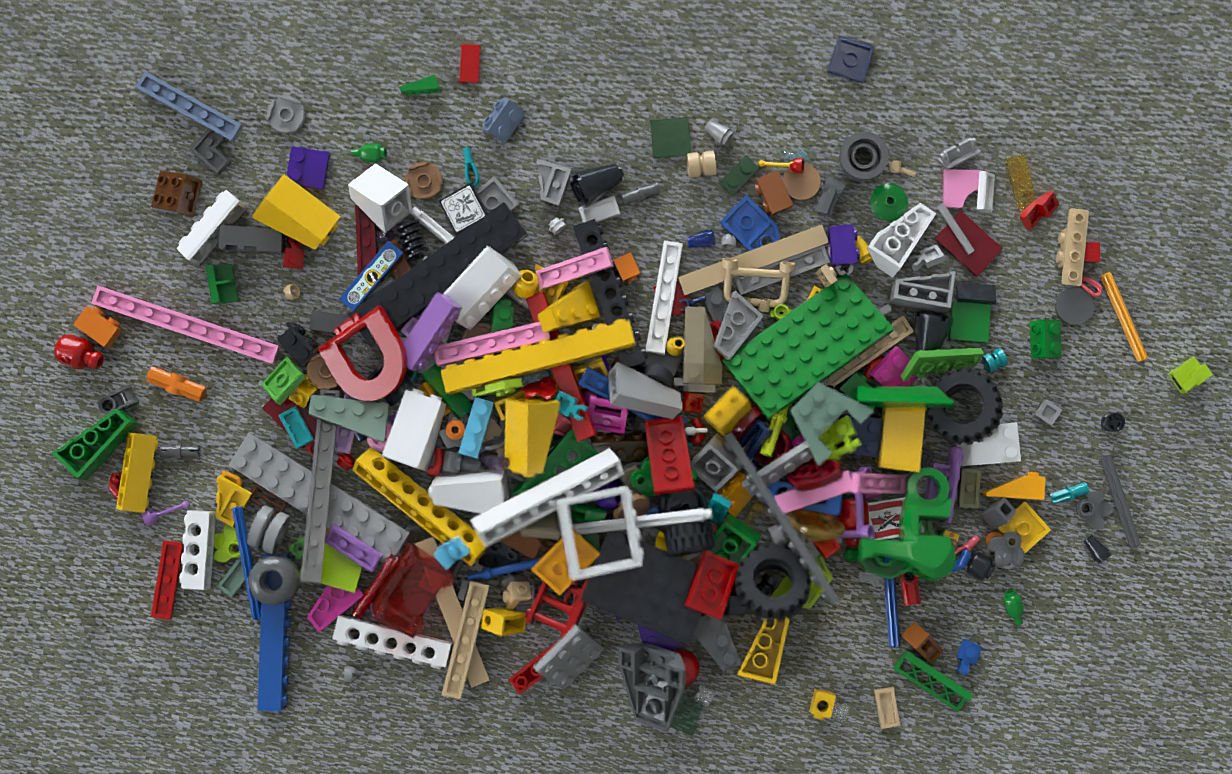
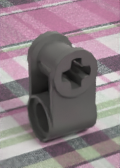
M127 385L103 397L99 401L98 407L102 413L109 414L115 409L125 410L137 405L139 400L135 399L131 391L132 386ZM109 401H112L113 408L110 411H108L106 409V404Z

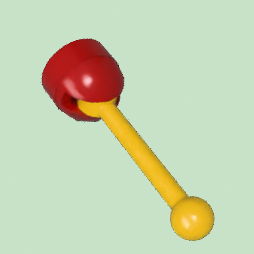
M795 158L790 163H773L760 160L758 166L760 168L764 166L790 167L794 173H803L804 158Z

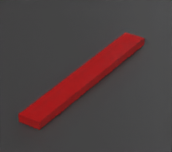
M544 291L526 298L534 323L540 322L538 314L550 306ZM559 330L549 332L551 341L558 339L557 337L560 336ZM571 363L551 368L559 391L579 399L576 405L587 406ZM582 409L579 411L580 416L584 417V420H577L572 413L569 419L577 441H583L597 435L589 411Z

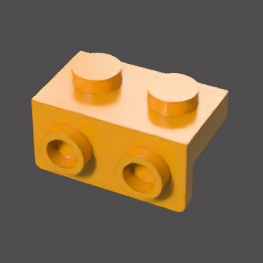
M739 471L716 492V494L724 496L732 502L728 512L734 517L740 513L752 498L741 483L746 477Z

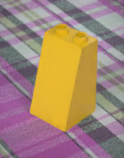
M285 174L266 195L252 216L255 220L314 250L320 244L324 246L330 238L327 234L329 232L333 234L339 226L336 222L341 217Z
M732 387L702 418L725 439V436L732 432L735 425L752 407L749 401L735 387Z
M539 396L527 400L525 397L506 399L504 468L512 470V473L523 474L524 477H534L537 473H543L560 408V401L551 399L546 401Z
M926 407L883 408L881 419L884 420L879 458H875V462L880 467L919 472Z

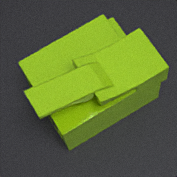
M1191 357L1167 375L1182 394L1187 393L1195 386H1199L1213 374L1206 364L1200 365L1195 357Z

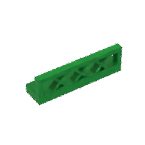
M906 649L893 667L895 671L956 712H959L966 700L970 702L973 694ZM907 659L911 662L913 671L904 672L899 667ZM925 671L929 681L920 683L917 680L916 673ZM941 682L944 685L945 692L935 693L932 684ZM957 693L962 698L954 706L950 703L948 694Z

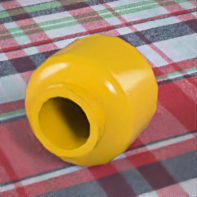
M521 270L519 271L521 277L512 285V290L521 298L532 297L538 287L539 279L533 271Z

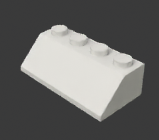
M227 190L221 192L216 197L214 205L204 211V217L193 224L189 235L184 236L179 241L177 250L186 259L197 265H200L218 244L220 225H233L248 208Z
M487 246L444 292V294L448 295L462 307L460 315L456 320L457 323L471 330L521 277L520 272L512 261Z

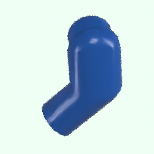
M963 550L959 559L955 560V566L951 572L964 569L972 553L968 550Z

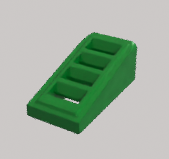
M435 75L399 87L402 95L441 92Z

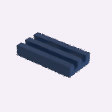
M759 418L739 442L740 447L749 460L754 457L773 433L771 429H768L767 424H764V421Z

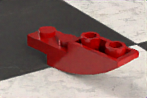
M562 638L547 647L508 679L520 695L544 677L535 670L534 666Z

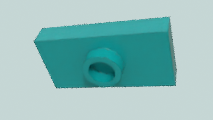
M297 406L278 415L296 449L314 441Z

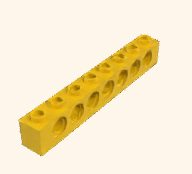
M370 447L356 460L353 472L442 544L458 536L470 550L466 556L461 558L469 566H472L485 553L488 546H484L476 531L469 524L463 522L453 511H450L445 506L433 504V498H430L429 493L423 487H420L408 475L401 472L396 465L385 459L380 452Z

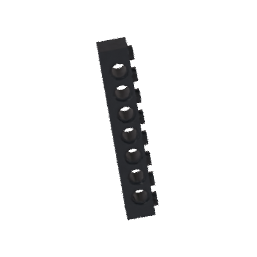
M595 219L573 226L582 255L605 247L609 249L607 241L603 242L601 235L604 234L601 224H596ZM590 238L598 240L595 245H589L587 241ZM612 258L613 267L589 275L607 326L613 325L614 321L619 319L629 320L631 323L636 348L631 353L626 352L625 349L618 350L617 354L621 364L635 369L646 365L645 359L648 357L645 348H640L638 341H641L638 329L634 331L632 323H635L632 312L628 313L626 305H629L626 295H622L619 289L622 287L619 276L615 277L613 270L616 269ZM607 273L610 275V278L607 281H602L600 275ZM614 291L616 296L613 299H609L606 297V293ZM619 308L623 313L621 316L616 317L612 314V311Z

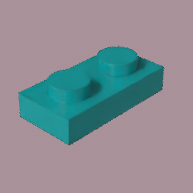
M714 493L707 509L712 510L713 517L706 520L720 526L732 502L724 496Z

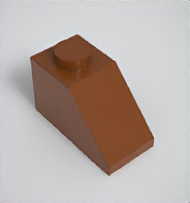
M915 622L907 627L901 635L930 665L944 651Z

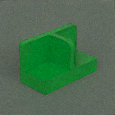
M206 265L211 303L220 305L237 302L238 294L233 265Z

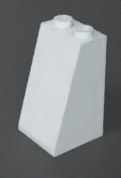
M413 388L412 391L406 390L382 456L428 472L446 404L441 401V397L432 394L430 397L423 395V391Z
M506 468L486 469L479 472L440 473L432 481V485L429 486V496L433 498V504L483 514L510 500Z

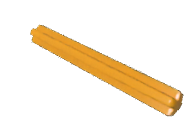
M1108 272L1101 275V280L1136 360L1140 362L1147 359L1146 351L1112 273Z

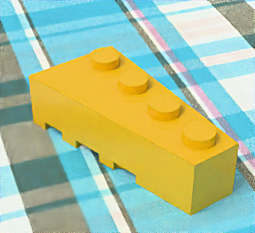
M787 617L784 618L783 622H777V619H773L772 623L766 622L767 619L765 618L737 675L771 684L776 683L790 621Z

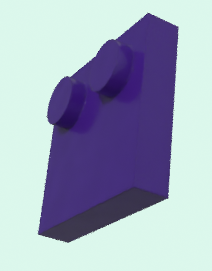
M291 146L286 176L301 187L324 190L330 153Z

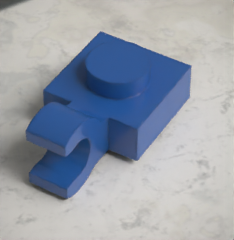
M963 639L956 657L961 659L956 672L967 675L969 664H976L982 646Z

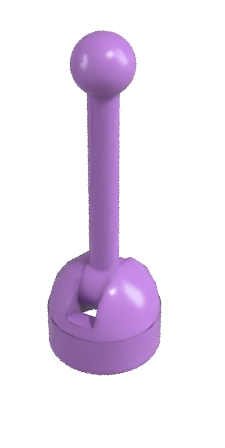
M183 501L180 505L158 513L153 510H147L145 513H142L144 523L147 527L157 522L158 516L180 508H188L189 502Z

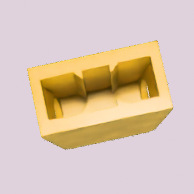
M504 607L483 609L481 627L500 636L525 632L526 613L517 610H507Z

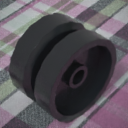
M695 487L694 490L660 494L657 503L659 514L707 509L703 493Z

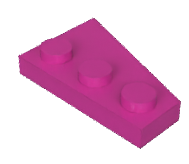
M327 585L307 618L317 631L321 632L362 598L364 592L359 586H357L356 593Z

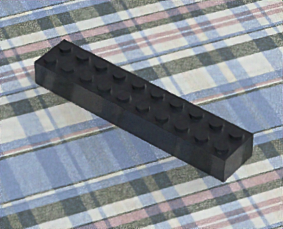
M503 202L356 308L348 316L353 317L355 313H359L362 318L376 307L381 306L397 331L407 324L412 317H416L425 311L436 293L444 294L487 246L502 255L529 235L508 205ZM367 326L359 331L369 346L375 347L377 345Z

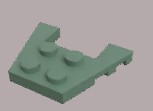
M817 383L790 410L818 465L832 453L818 437L845 410L859 424L873 412L872 409L820 383Z

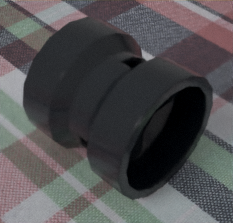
M1107 413L1101 419V426L1107 432H1118L1124 428L1125 418L1120 413Z
M765 573L762 576V581L756 585V588L763 595L771 597L772 592L779 587L780 583Z

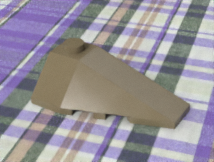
M685 307L683 384L722 385V363L718 351L713 348L715 340L705 307Z

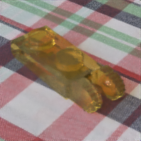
M1025 154L1005 159L1013 195L1019 210L1024 209L1022 194L1027 193L1029 205L1035 201L1034 187Z

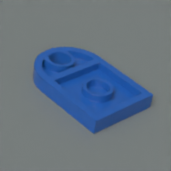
M747 195L719 222L748 251L763 246L761 241L764 237L771 238L772 242L779 240V229L776 223Z

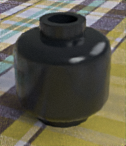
M976 552L974 556L971 555L966 565L968 566L966 572L980 581H983L985 578L989 579L995 568L993 559L980 552Z

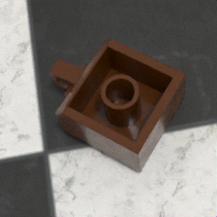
M520 529L500 539V542L508 547L514 548L535 559L540 550L547 553L558 542L555 539L521 536Z

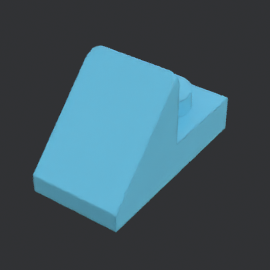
M457 536L438 546L434 556L447 570L456 560L466 556L470 550Z

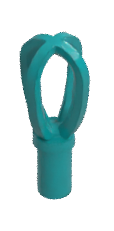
M470 147L463 148L466 182L467 184L471 183L469 180V166H471L476 176V182L473 185L477 187L480 184L479 174L474 165V160H472Z

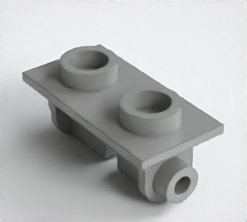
M969 137L958 143L959 149L954 145L943 150L939 154L940 158L938 160L948 170L980 154L981 151L975 146L977 141L974 137Z

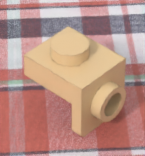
M510 582L507 589L503 592V602L506 603L507 610H514L519 601H530L532 598L529 582Z

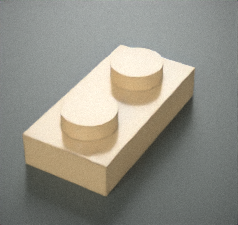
M827 264L815 273L824 287H829L837 281L835 270L831 266L828 267Z

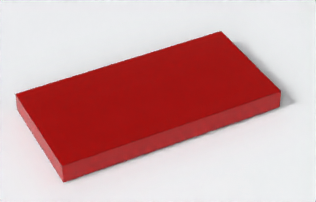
M683 416L675 417L674 419L663 418L644 421L655 495L694 490Z

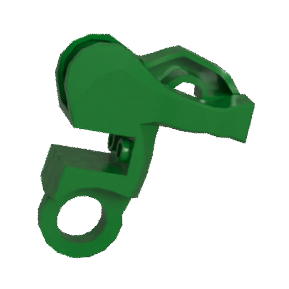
M927 467L921 468L919 472L912 473L907 480V495L903 500L899 518V541L859 539V556L855 558V561L865 572L888 580L905 572H910L925 581H935L948 576L953 570L956 554L950 536L918 535L922 528L921 520L942 521L950 517L952 499L948 498L949 484L947 478L937 469ZM921 477H929L936 482L938 493L935 499L926 500L917 493L916 485ZM879 556L888 557L892 559L888 563H885L879 560Z

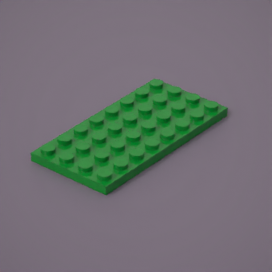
M845 273L832 285L822 289L741 346L731 359L727 360L724 358L722 362L767 419L770 420L809 392L817 383H822L894 331V328Z

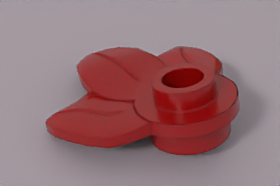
M546 377L542 378L539 382L525 385L522 391H525L526 400L537 395H541L546 401L550 400L556 394V381Z

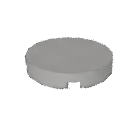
M281 96L272 101L268 107V121L273 129L281 134L295 133L302 128L305 122L306 112L304 106L292 96Z

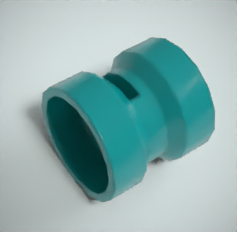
M1001 348L994 350L992 354L987 353L982 356V361L989 373L996 371L998 367L1008 365V359Z

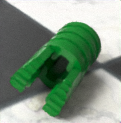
M574 503L571 506L572 510L578 511V513L572 512L570 514V519L587 523L604 521L605 508L602 509L580 503Z

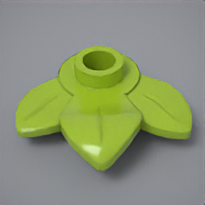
M225 524L224 533L214 535V547L217 551L213 559L219 562H227L231 558L240 557V550L238 552L234 551V546L238 545L236 529Z

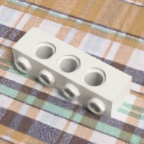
M188 510L184 517L186 531L182 540L184 553L181 556L183 569L179 578L181 588L198 590L211 588L216 512ZM197 526L201 528L200 535L196 533ZM196 545L200 548L198 555L194 551ZM194 564L198 566L197 574L193 571Z

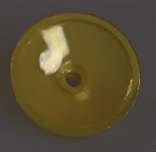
M799 509L787 514V519L794 530L812 542L835 539L843 535L845 531V526L842 522L821 512Z

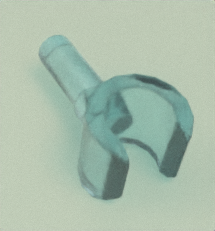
M799 149L797 154L780 150V155L793 159L804 158L805 161L807 158V152Z

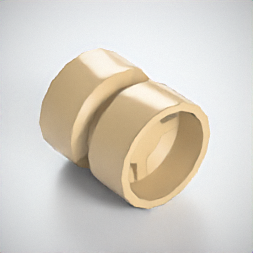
M714 150L705 151L701 156L698 152L687 153L689 178L700 177L702 173L706 176L716 175Z

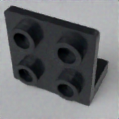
M287 321L285 325L289 329L277 340L302 367H305L311 358L319 353L318 347L320 345L313 338L305 335L307 331L300 324Z
M499 539L488 545L478 563L487 568H497L519 563L523 553L500 542ZM515 571V572L506 573V574H503V575L506 576V575H508V574H515L516 571Z

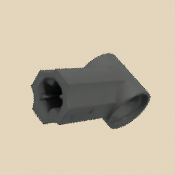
M826 177L815 212L825 217H831L845 183Z

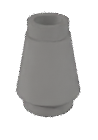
M711 120L704 128L720 145L724 144L726 146L734 134L731 128Z

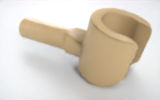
M894 160L890 162V171L892 173H904L915 177V172L901 168V161Z

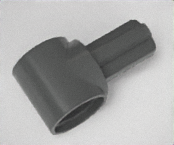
M445 451L442 470L459 473L461 470L480 471V461L466 459L460 453Z

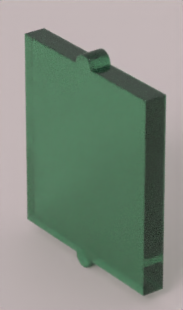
M682 695L670 727L675 729L676 732L681 731L693 735L704 703L691 699V696L686 697Z

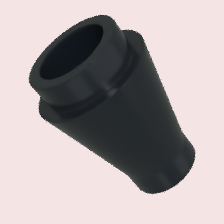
M1093 535L1083 541L1092 559L1097 561L1098 564L1111 556L1108 552L1109 549Z

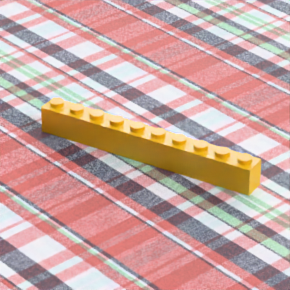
M619 319L614 321L613 325L600 324L595 326L594 330L582 329L576 331L575 335L563 334L558 336L556 340L544 339L539 341V344L533 346L525 344L515 351L513 349H506L501 351L502 354L500 355L487 354L481 360L469 359L464 361L462 365L445 366L446 369L441 370L445 391L451 395L636 346L631 323L629 320Z

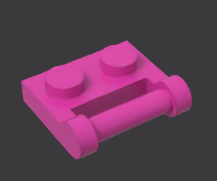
M591 395L588 411L595 429L624 434L628 409L610 405V400ZM597 405L602 407L619 409L622 411L621 413H618L613 411L596 409L595 406Z

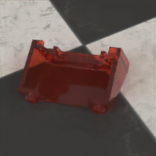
M410 542L398 558L399 562L373 599L372 615L373 620L415 638L417 633H420L424 628L423 614L440 588L450 587L455 576L451 569L448 568L446 570L437 559Z

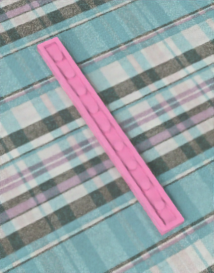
M97 286L91 303L271 364L275 363L280 348L278 345L101 286Z

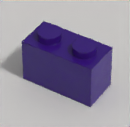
M853 224L830 226L827 231L831 267L855 265L860 258L859 249L855 247L857 230L853 228Z

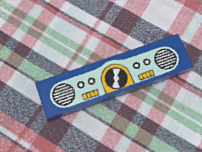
M388 240L339 300L354 311L404 253Z

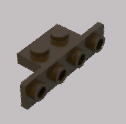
M634 431L633 433L624 434L598 432L597 435L589 438L592 447L610 446V449L620 460V463L643 462L649 456L646 432Z

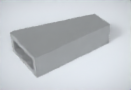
M618 362L608 373L610 405L669 419H674L681 412L683 403L679 392Z

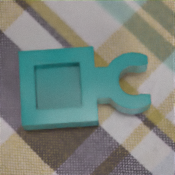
M559 391L556 397V401H560L559 413L567 417H571L573 413L574 418L577 420H584V417L580 416L579 411L581 409L588 411V407L576 405L579 399L563 391Z

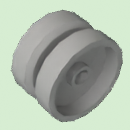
M264 505L254 519L248 534L247 544L255 548L263 544V551L274 555L283 542L291 516L283 512L275 516V510Z

